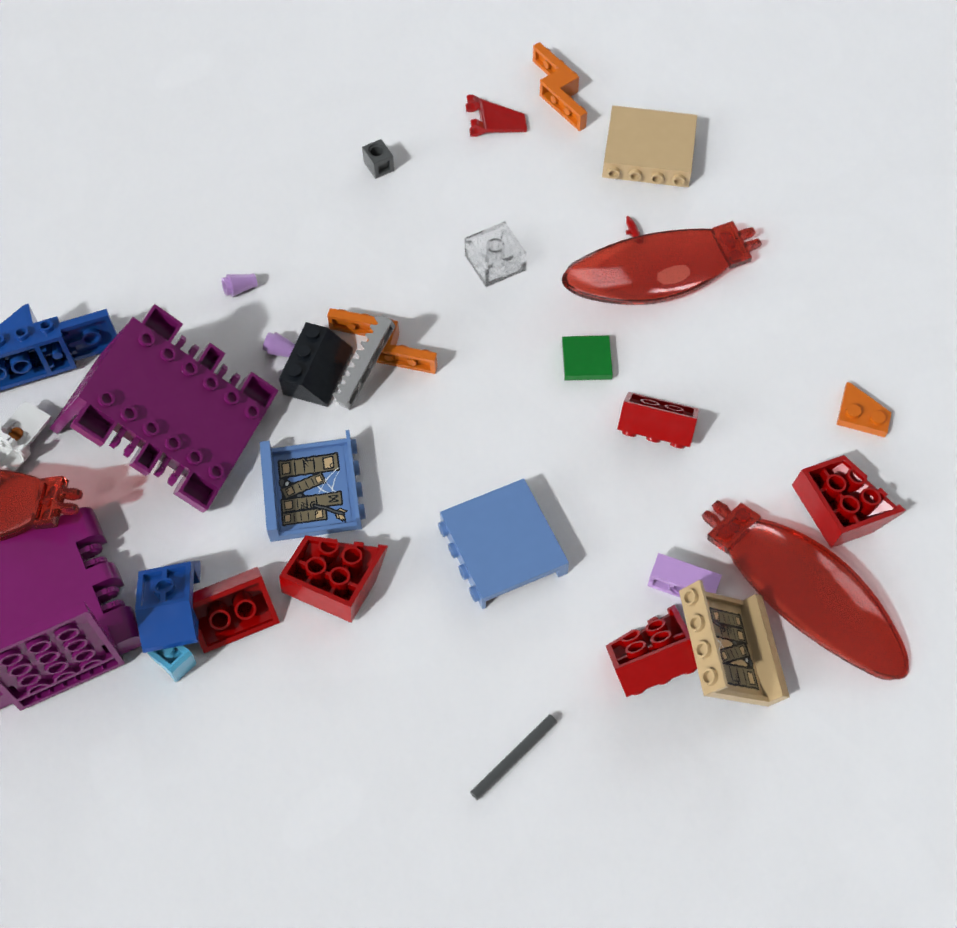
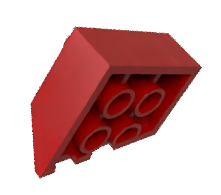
M845 455L802 469L792 484V487L831 548L871 534L906 511L900 504L896 506L886 497L888 494L882 488L877 489L867 480V475Z
M305 535L279 575L281 592L352 623L377 580L388 545L378 544V547L366 546L364 542L355 541L354 544L338 542L337 539Z
M675 604L667 609L668 614L658 619L654 616L649 619L647 626L642 630H631L606 645L626 697L639 695L648 688L658 684H666L675 677L691 674L697 670L689 631Z

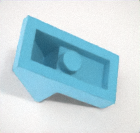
M183 645L148 652V655L164 668L175 682H178L196 665L193 654Z

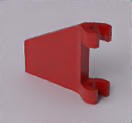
M472 94L466 96V112H474L479 109L480 120H470L471 128H469V133L471 137L495 132H527L524 113L488 102Z

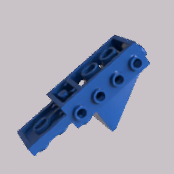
M29 303L19 308L0 324V391L77 368L75 361L101 354L117 335L107 309L60 322L57 316L37 322Z

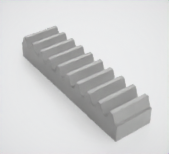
M383 315L374 317L378 324H371L370 328L373 333L365 334L369 341H361L360 344L364 350H356L359 359L352 358L351 361L355 366L347 367L350 376L343 375L342 379L346 382L345 385H337L341 392L332 394L341 406L349 410L353 406L396 327L391 319Z

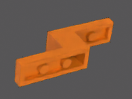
M539 42L533 45V62L548 75L540 80L539 96L578 131L586 128L587 112L584 107L577 104L571 97L578 93L579 76L543 44Z
M330 308L327 315L331 330L365 336L366 333H373L370 325L378 324L374 316L348 312L344 309ZM392 320L396 327L376 363L436 374L438 367L437 353L426 349L419 350L405 345H396L399 338L398 321Z

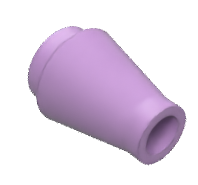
M254 273L227 274L226 277L221 278L223 291L226 296L231 295L233 297L257 287V279Z
M269 332L265 338L263 350L267 351L269 355L289 357L295 344L277 332L274 334Z

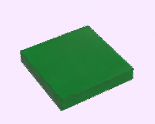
M609 336L562 337L564 381L612 380L613 372Z

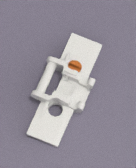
M26 401L23 402L3 426L0 425L1 483L5 479L10 480L31 454L29 445L52 419V416Z

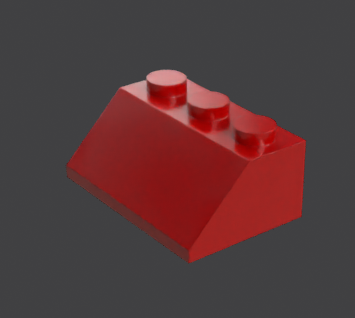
M628 392L623 402L617 430H621L622 434L626 436H646L648 441L660 443L662 440L670 442V445L675 448L684 449L685 446H691L699 409Z
M258 567L193 592V610L199 621L198 641L204 654L280 623Z

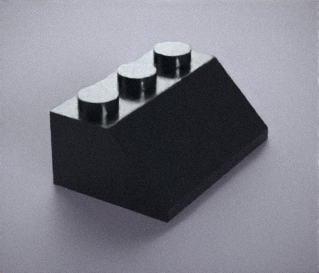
M306 322L279 377L283 395L328 407L333 396L332 394L335 392L353 352V347L329 328Z

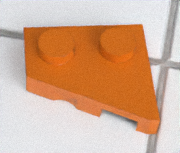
M847 382L844 387L836 425L885 437L888 433L892 412L852 383Z

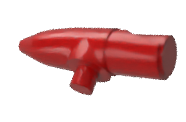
M627 216L628 230H626V235L632 236L635 244H641L643 240L638 227L633 219Z

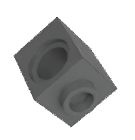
M382 139L362 147L364 163L375 179L395 171L393 155Z

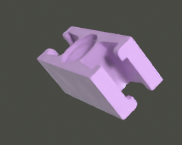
M658 553L648 586L680 597L679 590L698 580H702L704 590L716 594L722 575Z

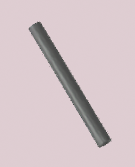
M549 714L470 791L471 795L476 800H479L557 723V720Z

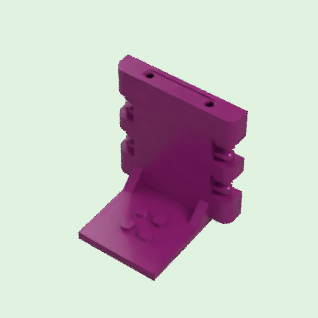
M154 304L141 322L132 317L103 350L49 429L58 434L77 415L70 428L100 447L114 430L117 433L111 440L110 447L114 449L119 445L122 437L130 441L123 453L127 458L132 454L136 446L139 447L129 466L147 476L157 461L160 460L153 475L159 478L164 473L166 467L169 466L174 470L167 481V484L173 486L180 475H183L173 494L204 513L209 509L279 390L253 372L249 373L242 380L238 388L235 387L241 377L238 373L233 374L229 382L225 381L222 377L226 374L228 366L222 364L216 374L214 371L226 353L212 343H209L201 351L196 360L194 356L200 348L196 344L191 346L188 354L180 350L186 342V337L181 335L175 345L171 342L183 323Z
M90 507L78 508L0 541V709L14 704L22 711L124 665L125 661L122 654L141 646L136 614L133 608L125 606L123 600L102 604L118 596L119 588L125 585L118 568L113 562H108L107 558L103 556L93 558L102 552V545L106 544L107 540L97 515Z

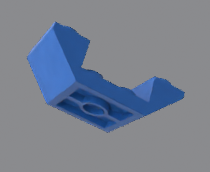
M199 560L138 571L135 614L143 653L198 642L199 621L193 610V584L200 583L201 563Z

